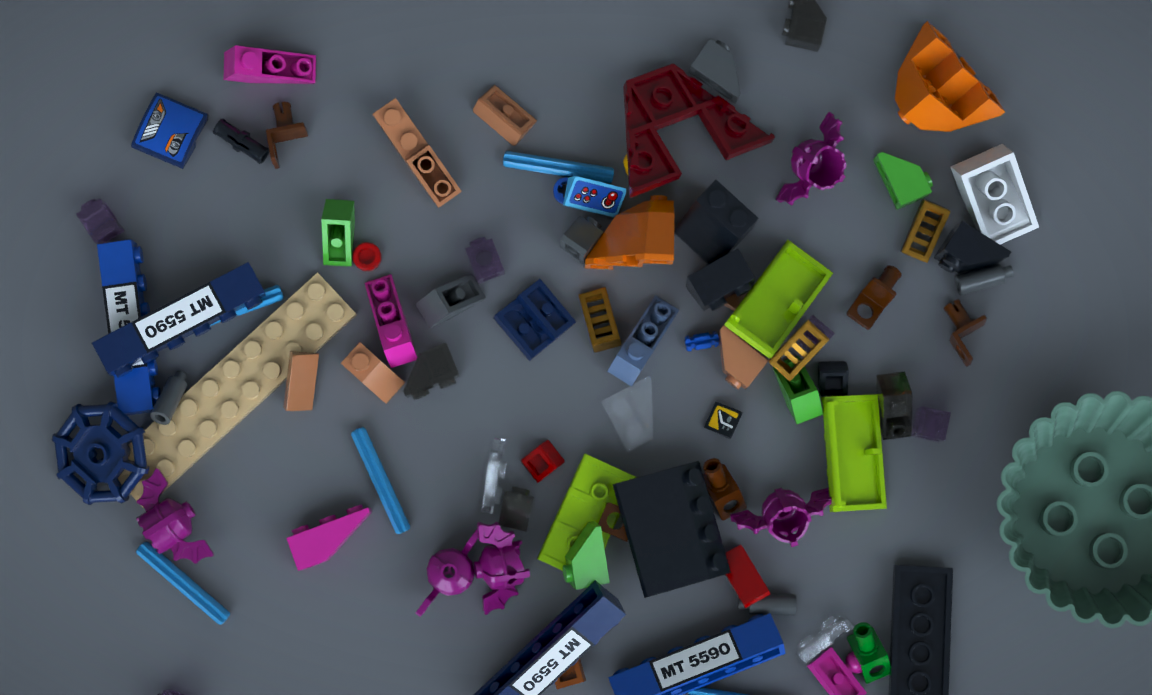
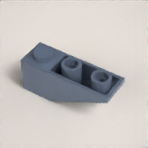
M655 295L607 372L632 387L679 310Z

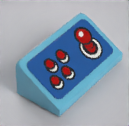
M572 176L567 181L563 206L614 218L619 213L627 189L579 176Z

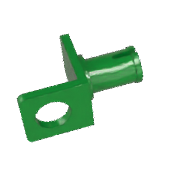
M866 622L858 623L853 629L854 634L847 636V641L860 664L863 678L866 684L889 675L891 665L888 654L874 628ZM883 665L880 671L869 673L875 666Z

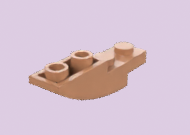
M396 98L372 114L438 208L462 192Z

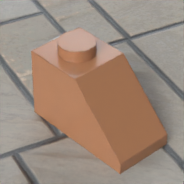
M723 325L718 335L722 370L727 375L725 380L736 389L740 387L747 389L769 360Z
M361 342L341 362L348 371L386 404L405 384L400 377Z

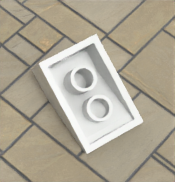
M1000 144L951 166L958 190L979 232L998 244H1003L1039 228L1014 152L1005 145Z

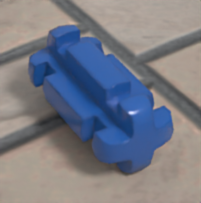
M713 331V334H709V332L694 334L693 337L686 336L684 339L686 350L691 351L693 348L695 350L711 348V345L719 346L718 332Z

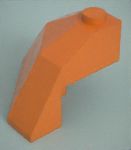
M928 21L923 24L898 71L895 101L900 109L897 112L900 118L908 125L913 123L920 130L951 132L1001 116L1005 111L991 89L974 76L977 73L963 57L958 58L949 40Z
M652 195L649 201H644L616 215L586 257L585 269L613 270L614 266L642 267L643 263L672 265L674 261V200H667V196Z

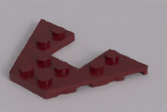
M674 63L626 80L623 86L629 196L631 198L678 180L682 175L656 130L698 115L725 160L772 143L775 136L772 133L770 135L766 134L749 122L750 117L738 113L733 105L719 95L714 97L704 90L702 83L693 77L687 76Z

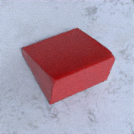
M549 440L540 444L520 460L537 483L565 463L562 456Z

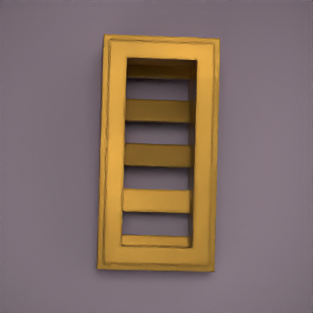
M922 199L901 252L928 263L951 211ZM928 210L940 215L938 220L926 216V211ZM925 221L934 225V230L932 231L920 226L921 222ZM917 231L930 236L929 242L916 237ZM912 242L927 247L925 252L911 247Z
M606 287L578 294L594 352L621 346ZM602 299L604 301L603 304L587 307V303ZM602 311L607 312V314L601 316H597L594 318L590 317L591 314L599 313ZM610 322L609 326L598 329L593 328L595 325ZM613 333L612 335L596 339V337Z
M807 320L769 359V363L787 380L791 381L830 339L810 320ZM806 330L819 340L816 345L804 335ZM799 338L811 348L808 353L796 343ZM791 346L803 356L800 361L788 351ZM783 355L795 364L793 368L781 359Z

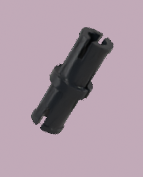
M224 118L220 119L214 127L213 134L233 145V150L237 152L242 151L257 161V163H263L269 155L268 147L266 148L251 138L250 133L246 130H239Z

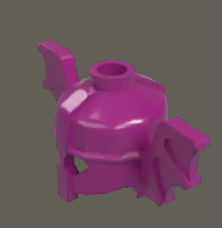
M831 112L827 113L819 126L824 135V141L809 139L793 148L791 152L793 153L791 167L794 174L800 180L796 183L784 184L776 197L778 202L786 201L788 204L793 205L794 201L798 198L804 197L807 199L812 186L820 190L831 189L836 183L843 182L846 177L844 175V169L846 168L845 155L835 148L840 141L844 140V137L840 134L842 121L835 119L834 114Z
M156 468L149 479L142 481L144 487L143 494L137 500V504L143 506L146 511L136 518L139 526L143 527L142 534L145 539L152 541V546L154 549H157L158 554L171 549L174 561L189 559L194 564H197L205 557H213L214 553L205 540L195 542L184 541L192 533L191 518L196 516V513L187 501L182 504L171 498L159 501L162 492L168 486V481L160 469Z
M778 488L774 489V492L769 494L763 502L762 516L754 515L749 510L731 514L730 518L732 522L737 523L738 530L748 528L754 534H758L760 530L767 528L775 539L790 543L791 547L798 546L797 541L806 533L809 522L812 521L811 516H823V510L827 505H831L832 498L829 497V488L812 492L810 501L806 504L799 494L789 489Z
M481 522L477 523L479 541L493 544L485 546L478 561L473 562L476 579L482 578L493 589V591L482 596L485 615L494 609H504L506 601L510 597L519 594L515 586L521 585L525 578L530 577V570L524 569L519 558V548L522 540L512 541L515 537L514 532L502 530L498 522L489 525Z
M478 528L462 551L455 548L439 550L429 559L427 576L428 582L434 589L415 614L419 617L425 613L439 593L447 596L457 595L469 589L472 585L474 578L473 562L467 554L479 539ZM448 567V571L444 573V569ZM451 567L454 568L455 574L451 572ZM450 574L453 577L447 578L445 575Z

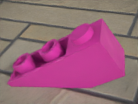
M237 45L224 52L223 80L244 83H315L316 55Z
M392 275L365 282L383 351L390 367L394 368L418 360Z
M361 504L347 509V516L337 519L334 514L320 519V526L309 529L308 525H304L292 530L293 536L286 539L298 571L330 560L372 513L371 508L364 509Z

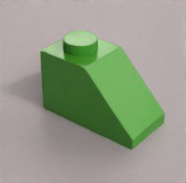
M884 152L877 154L873 159L896 210L919 201L932 192V180L926 171L923 172L919 165Z
M326 199L321 219L323 265L352 267L355 231L354 201Z
M789 359L784 361L791 368L795 366ZM805 366L791 381L787 380L773 367L786 405L796 424L824 415L818 390Z
M595 521L587 523L565 555L566 565H563L564 579L566 583L569 582L576 590L588 588L595 580L601 585L610 583L601 526Z

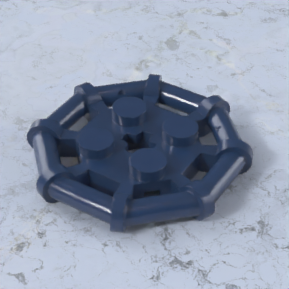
M112 401L108 404L86 406L77 404L73 406L72 413L59 431L52 436V441L55 443L58 467L56 475L58 479H62L83 498V503L88 505L98 502L118 501L119 503H124L128 501L129 494L144 474H148L150 468L146 461L144 428L137 426L118 408V404ZM102 416L101 424L90 425L88 417ZM113 420L128 433L122 436L111 426ZM78 425L80 430L73 439L69 435ZM132 441L134 461L128 458L131 450L127 442ZM67 447L70 448V453L73 452L74 460H71V466H69ZM95 448L103 450L104 458L97 460ZM124 469L131 471L125 482L121 484L118 477ZM73 473H78L87 482L86 485ZM97 483H108L110 490L98 491Z

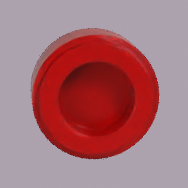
M361 243L353 251V262L362 271H373L381 263V252L373 243Z

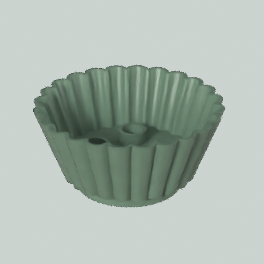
M1113 391L1102 399L1097 394L1087 393L1078 399L1076 405L1070 402L1057 404L1051 412V418L1042 417L1033 421L1029 429L1030 438H1022L1014 444L1012 457L1015 462L1006 465L1001 472L1002 484L1006 490L1002 491L997 499V509L1005 517L1001 522L999 532L1002 540L1012 546L1009 551V560L1012 566L1019 571L1026 572L1025 584L1029 590L1037 594L1046 593V601L1053 610L1065 612L1070 609L1072 616L1081 623H1091L1098 618L1101 624L1108 628H1118L1126 620L1135 626H1144L1152 620V398L1149 396H1139L1132 401L1126 393Z

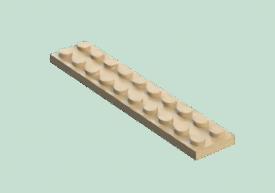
M318 272L182 396L169 424L162 425L154 421L145 429L143 436L146 461L150 468L148 474H144L130 493L136 501L143 494L144 487L142 481L149 479L156 468L160 469L168 481V486L164 489L165 491L286 381L290 351L316 353L357 315ZM131 442L129 444L131 453L128 458L134 461L133 445ZM124 469L118 477L121 484L125 482L131 471Z

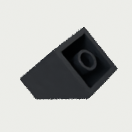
M715 179L695 201L674 229V233L706 263L711 264L732 252L754 228L759 218Z

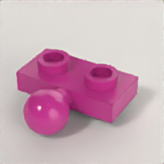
M829 647L807 665L829 695L867 694L853 675V673H862L860 664L853 651L847 655L844 664L834 649Z

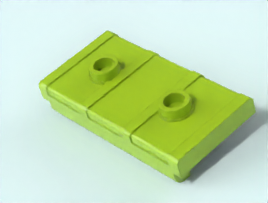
M787 239L724 325L771 359L832 276L833 272Z
M878 394L821 397L824 414V440L829 497L832 498V503L829 505L830 512L887 509Z
M584 453L536 559L563 571V565H566L565 555L587 523L591 521L599 523L607 503L618 506L613 484L637 477ZM613 512L609 514L607 524L610 528L614 529L620 513ZM602 531L605 549L610 534Z

